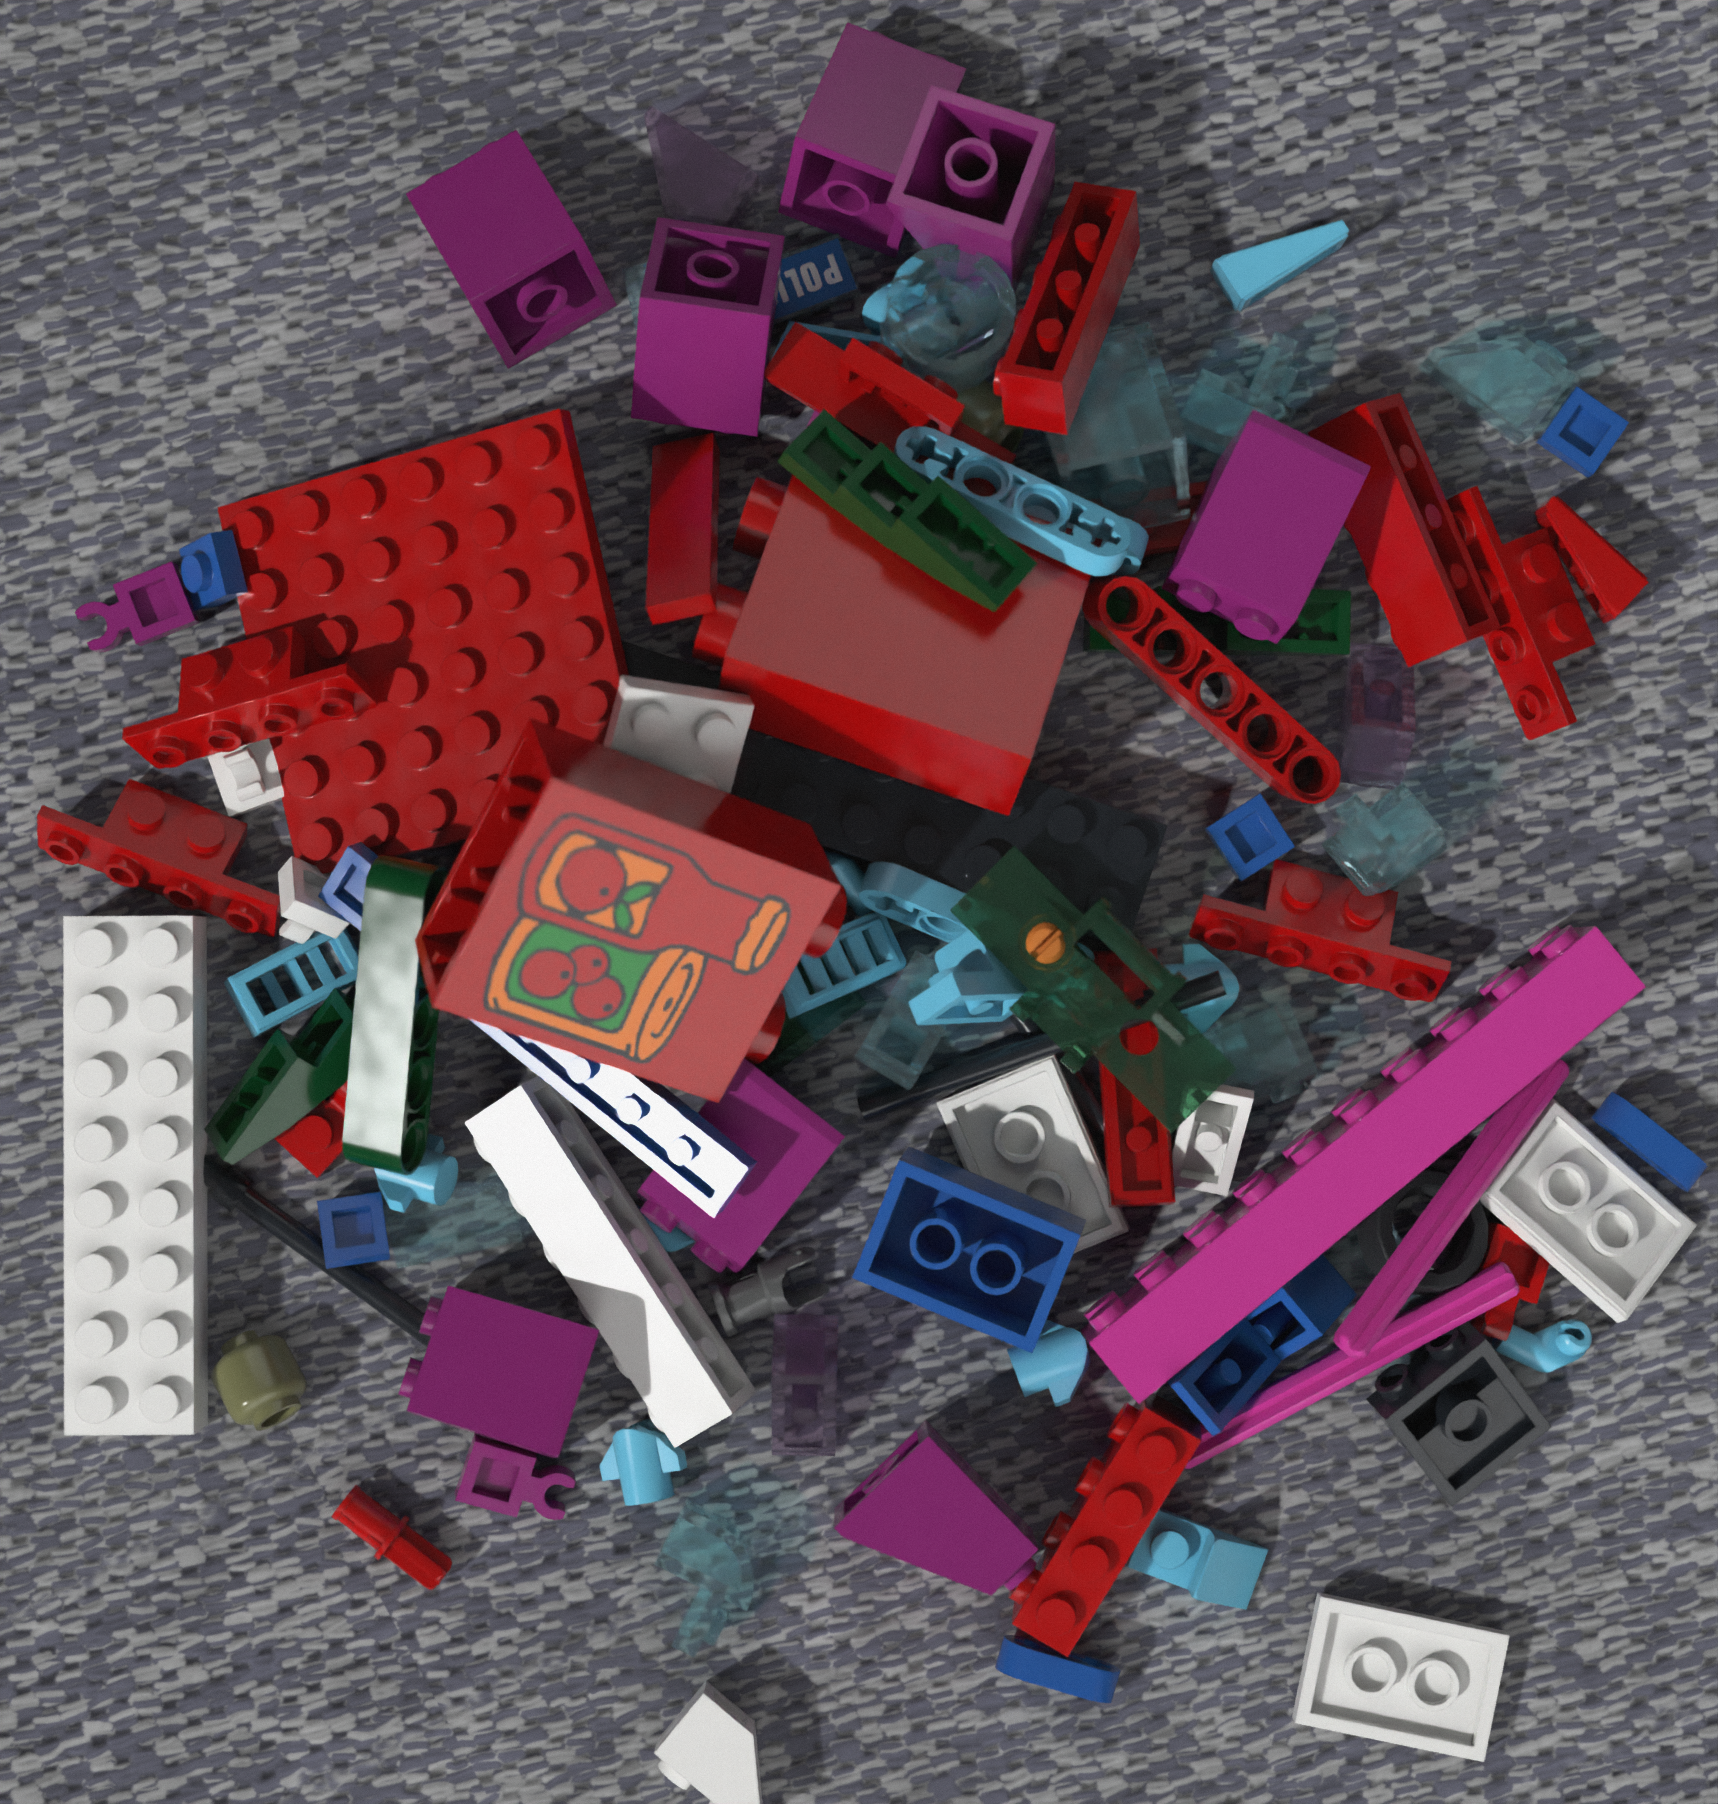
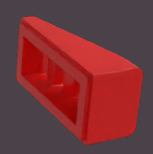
M1552 496L1534 511L1541 528H1547L1558 555L1596 616L1603 623L1615 619L1649 583L1647 581L1648 578L1560 497Z

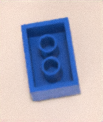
M909 1146L897 1163L852 1278L1033 1354L1087 1220Z

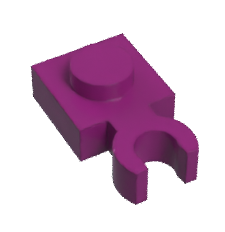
M172 561L113 584L119 600L118 603L109 606L102 602H89L80 606L75 611L77 619L81 621L91 620L96 616H103L106 620L107 629L105 634L100 638L87 642L89 649L94 652H107L114 649L121 642L124 633L131 631L135 644L143 646L200 623L178 566Z
M474 1433L455 1490V1501L516 1518L522 1501L533 1503L536 1511L543 1517L560 1520L564 1518L565 1505L559 1501L547 1498L545 1492L553 1485L574 1488L576 1483L575 1473L561 1465H551L541 1470L533 1469L537 1459L535 1452Z

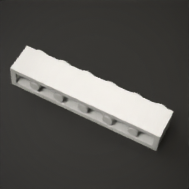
M536 1076L465 1122L474 1137V1144L478 1153L484 1160L491 1163L508 1189L509 1199L513 1207L519 1214L526 1217L543 1244L546 1258L554 1268L561 1271L578 1298L582 1314L590 1323L597 1327L613 1352V1359L617 1368L625 1377L632 1381L647 1405L648 1414L653 1424L666 1434L674 1448L733 1414L757 1392L567 1098L540 1076Z

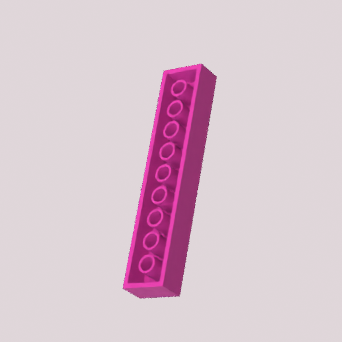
M1568 925L1562 930L1559 926H1555L1543 934L1528 948V951L1533 956L1529 962L1514 970L1507 966L1493 975L1478 989L1484 996V999L1473 1008L1469 1007L1462 1011L1460 1007H1456L1443 1016L1430 1028L1429 1031L1435 1039L1428 1045L1416 1051L1408 1047L1397 1054L1380 1070L1386 1078L1372 1091L1364 1092L1361 1088H1358L1347 1095L1331 1110L1336 1120L1322 1132L1318 1131L1316 1133L1310 1128L1296 1137L1282 1150V1154L1287 1160L1271 1174L1270 1172L1265 1173L1262 1169L1254 1172L1233 1190L1232 1194L1238 1201L1221 1215L1216 1214L1213 1209L1204 1213L1183 1232V1235L1188 1239L1186 1244L1171 1256L1167 1255L1163 1250L1154 1254L1133 1273L1139 1281L1120 1298L1114 1291L1107 1293L1084 1313L1089 1323L1080 1331L1090 1346L1138 1404L1149 1397L1646 988L1596 926L1573 928L1572 925Z

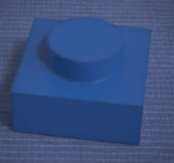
M1576 386L1569 393L1536 443L1589 478L1596 472L1629 422Z
M232 530L209 533L179 549L182 560L181 576L184 585L190 591L194 611L218 607L248 592Z
M1261 793L1205 828V831L1238 882L1245 880L1295 847Z
M381 1192L317 1201L326 1269L390 1259Z

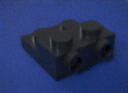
M1468 1321L1426 1343V1351L1408 1366L1405 1364H1395L1386 1368L1375 1381L1376 1391L1366 1398L1399 1443L1409 1452L1451 1507L1552 1428L1487 1339Z

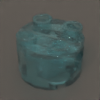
M940 244L918 251L899 267L886 296L880 320V340L883 345L901 357L903 360L902 368L922 380L926 375L937 377L957 392L979 385L996 370L997 363L1005 352L1014 328L1016 296L1008 275L990 256L977 252L976 255L958 250L959 245Z

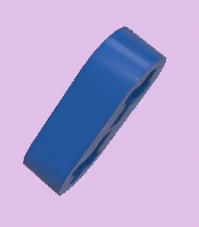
M1613 1092L1608 1095L1591 1117L1597 1125L1668 1181L1686 1192L1691 1189L1708 1167L1701 1158L1634 1105Z
M1016 1635L1004 1636L995 1665L998 1671L1013 1678L1100 1703L1112 1702L1121 1672L1118 1667L1105 1661L1072 1651L1066 1657L1044 1643Z

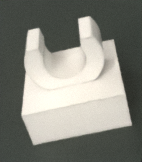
M269 738L240 746L238 749L230 752H219L207 756L229 817H235L282 800V797H284L277 761Z
M293 856L278 871L281 916L288 920L279 929V935L303 944L311 937L314 930L336 939L349 925V921L318 897L331 873L322 874L316 866Z

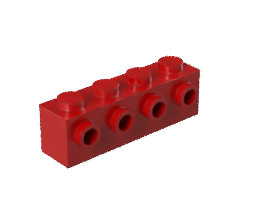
M1074 182L1062 214L1058 215L1054 221L1051 242L1045 257L1036 266L1032 289L1024 308L1018 311L1013 336L1006 354L999 359L996 366L993 390L995 395L1002 397L1005 424L1068 435L1140 247L1136 191Z
M1401 393L1365 402L1308 432L1310 437L1371 466L1343 525L1354 540L1365 566L1366 579L1378 596L1390 624L1392 640L1402 652L1407 666L1411 667L1500 629L1499 621Z
M1152 1393L1140 1404L1136 1402L1132 1406L1126 1402L1122 1406L1107 1434L1109 1438L1113 1439L1101 1460L1093 1456L1086 1464L1074 1487V1491L1079 1493L1077 1499L1067 1514L1060 1510L1055 1515L1042 1538L1041 1544L1046 1549L1035 1568L1018 1586L1009 1592L1008 1598L1014 1601L1012 1625L1066 1657L1073 1650L1202 1441L1200 1420L1155 1393Z

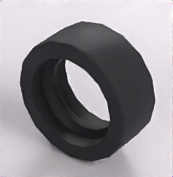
M1424 1169L1358 1224V1243L1366 1265L1375 1276H1377L1397 1248L1393 1236V1214L1397 1205L1405 1198L1414 1195L1426 1196L1432 1200L1449 1177V1173ZM1480 1200L1453 1235V1248L1449 1259L1441 1267L1428 1270L1411 1295L1425 1296L1463 1284L1479 1269L1488 1248V1222Z

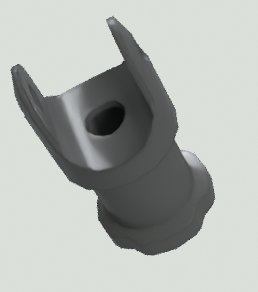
M801 1247L758 1263L757 1271L722 1285L717 1280L707 1283L715 1308L728 1337L737 1334V1329L740 1325L773 1312L778 1317L819 1301L829 1293L830 1288L825 1283H817L795 1292L787 1290L782 1285V1280L788 1270L813 1259L815 1250L812 1247Z

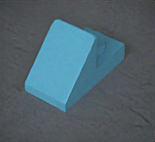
M972 927L936 952L934 957L939 972L928 980L930 987L908 1003L917 1025L1002 1022L1043 995L1045 991L1041 981L986 932L978 927Z
M1160 1508L1126 1564L1131 1569L1187 1589L1194 1599L1246 1610L1268 1549Z

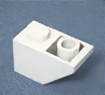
M705 1681L658 1738L654 1754L661 1760L657 1766L678 1787L687 1790L690 1785L694 1786L710 1800L708 1804H763L755 1721L710 1683Z

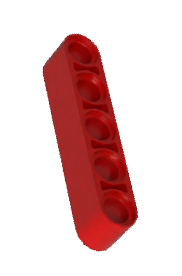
M1107 575L1097 578L1088 586L1082 608L1084 616L1090 625L1270 788L1285 798L1310 804L1326 801L1335 793L1340 784L1341 770L1339 762L1334 755L1146 583L1136 577ZM1117 587L1123 588L1130 599V610L1127 616L1120 622L1112 621L1106 610V600L1110 592ZM1164 630H1169L1176 639L1177 648L1173 659L1167 664L1162 665L1154 656L1153 646L1157 636ZM1215 672L1222 681L1223 691L1219 701L1208 707L1201 698L1200 688L1204 678L1210 673ZM1257 715H1263L1269 727L1268 736L1263 744L1253 748L1248 742L1247 727ZM1308 756L1313 762L1314 775L1306 787L1298 789L1294 783L1293 771L1297 762Z

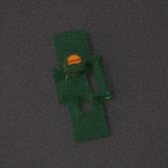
M1013 846L950 911L1028 988L1009 1010L1022 1023L1027 1018H1031L1064 1051L1060 1061L1073 1074L1094 1055L1172 1133L1237 1070V1067L1169 1000L1188 979L1179 970L1173 975L1108 910L1113 904L1105 896L1086 914H1083L1016 846ZM1089 928L1154 992L1142 1005H1137L1077 945V940ZM1136 1018L1152 1021L1157 1027L1159 1034L1158 1043L1154 1049L1143 1054L1132 1053L1126 1049L1120 1036L1121 1028L1125 1022Z

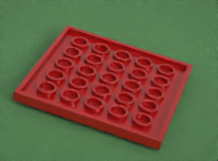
M559 408L217 507L222 531H233L248 590L247 593L237 597L246 639L293 626L306 639L304 675L347 663L377 693V707L352 714L346 719L331 720L299 729L290 735L269 738L277 761L284 792L282 802L294 856L316 866L322 874L332 873L347 847L358 842H362L378 856L400 857L467 840L530 718L604 745L621 676H629L569 410Z

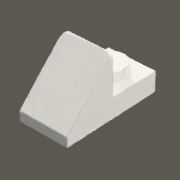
M1190 1078L1183 1085L1179 1120L1172 1143L1175 1186L1224 1196L1228 1195L1254 1100L1253 1090Z

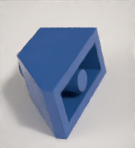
M1321 1254L1245 1318L1276 1355L1283 1360L1321 1337L1357 1294L1326 1257Z
M1243 1318L1167 1382L1211 1435L1215 1436L1226 1427L1279 1365L1281 1359L1249 1321Z

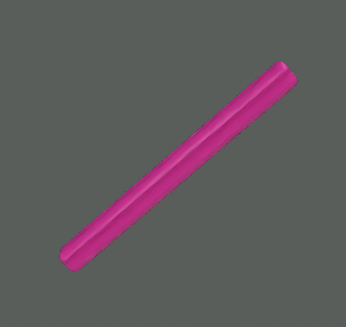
M1559 1058L1496 1110L1335 1332L1334 1343L1348 1356L1354 1359L1363 1358L1372 1350L1569 1076V1066L1566 1062Z
M1498 1262L1468 1278L1463 1284L1451 1287L1395 1317L1369 1354L1363 1358L1354 1359L1340 1348H1337L1256 1391L1226 1427L1215 1436H1212L1200 1422L1202 1441L1185 1469L1197 1466L1516 1296L1520 1291L1519 1285L1510 1268L1504 1262Z

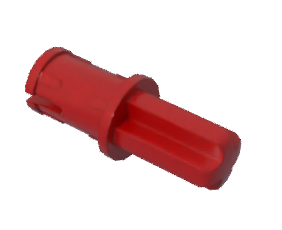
M356 1484L331 1517L336 1521H340L353 1531L354 1534L377 1550L374 1555L377 1560L384 1556L426 1589L433 1590L451 1569L452 1559L407 1525L410 1520L408 1516L405 1515L402 1519H399L379 1502L361 1490L362 1488Z

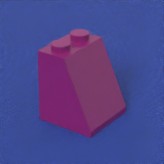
M847 22L795 135L778 213L896 258L907 229L888 209L886 201L930 86L934 85L960 93L966 68L948 62L941 56L928 54L889 39L880 32L869 31Z
M934 85L930 86L886 202L888 209L952 282L1013 301L1055 188V124Z
M517 130L497 141L486 144L480 151L446 171L431 176L425 183L406 193L508 369L617 306L582 235Z
M657 217L639 297L631 418L665 425L674 424L715 430L726 434L735 433L757 437L766 388L764 372L770 358L785 236Z
M1253 409L1215 463L1161 589L1176 595L1177 600L1191 610L1211 612L1234 623L1235 628L1249 638L1269 640L1277 644L1296 622L1371 466Z
M745 1058L719 1103L707 1100L698 1112L700 1116L758 1161L725 1210L713 1218L655 1170L651 1172L635 1194L645 1202L640 1208L641 1213L667 1233H671L675 1226L696 1242L691 1251L701 1261L719 1273H722L726 1266L735 1273L744 1267L845 1138L844 1135Z
M452 1286L447 1287L444 1299L431 1296L419 1333L431 1336L424 1359L420 1361L410 1358L398 1394L410 1398L406 1412L547 1457H559L599 1330Z
M927 1420L915 1429L837 1505L834 1512V1529L843 1538L990 1596L1002 1585L1009 1591L1014 1589L1032 1572L1037 1564L1032 1558L1039 1550L1033 1530Z

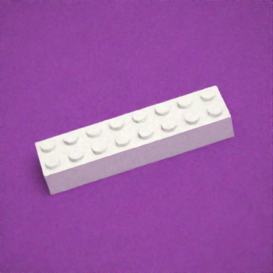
M193 915L63 916L64 1436L194 1435L208 1425L207 1186L204 1184L203 1176L205 1154L207 1155V1134L204 1130L207 1125V917Z

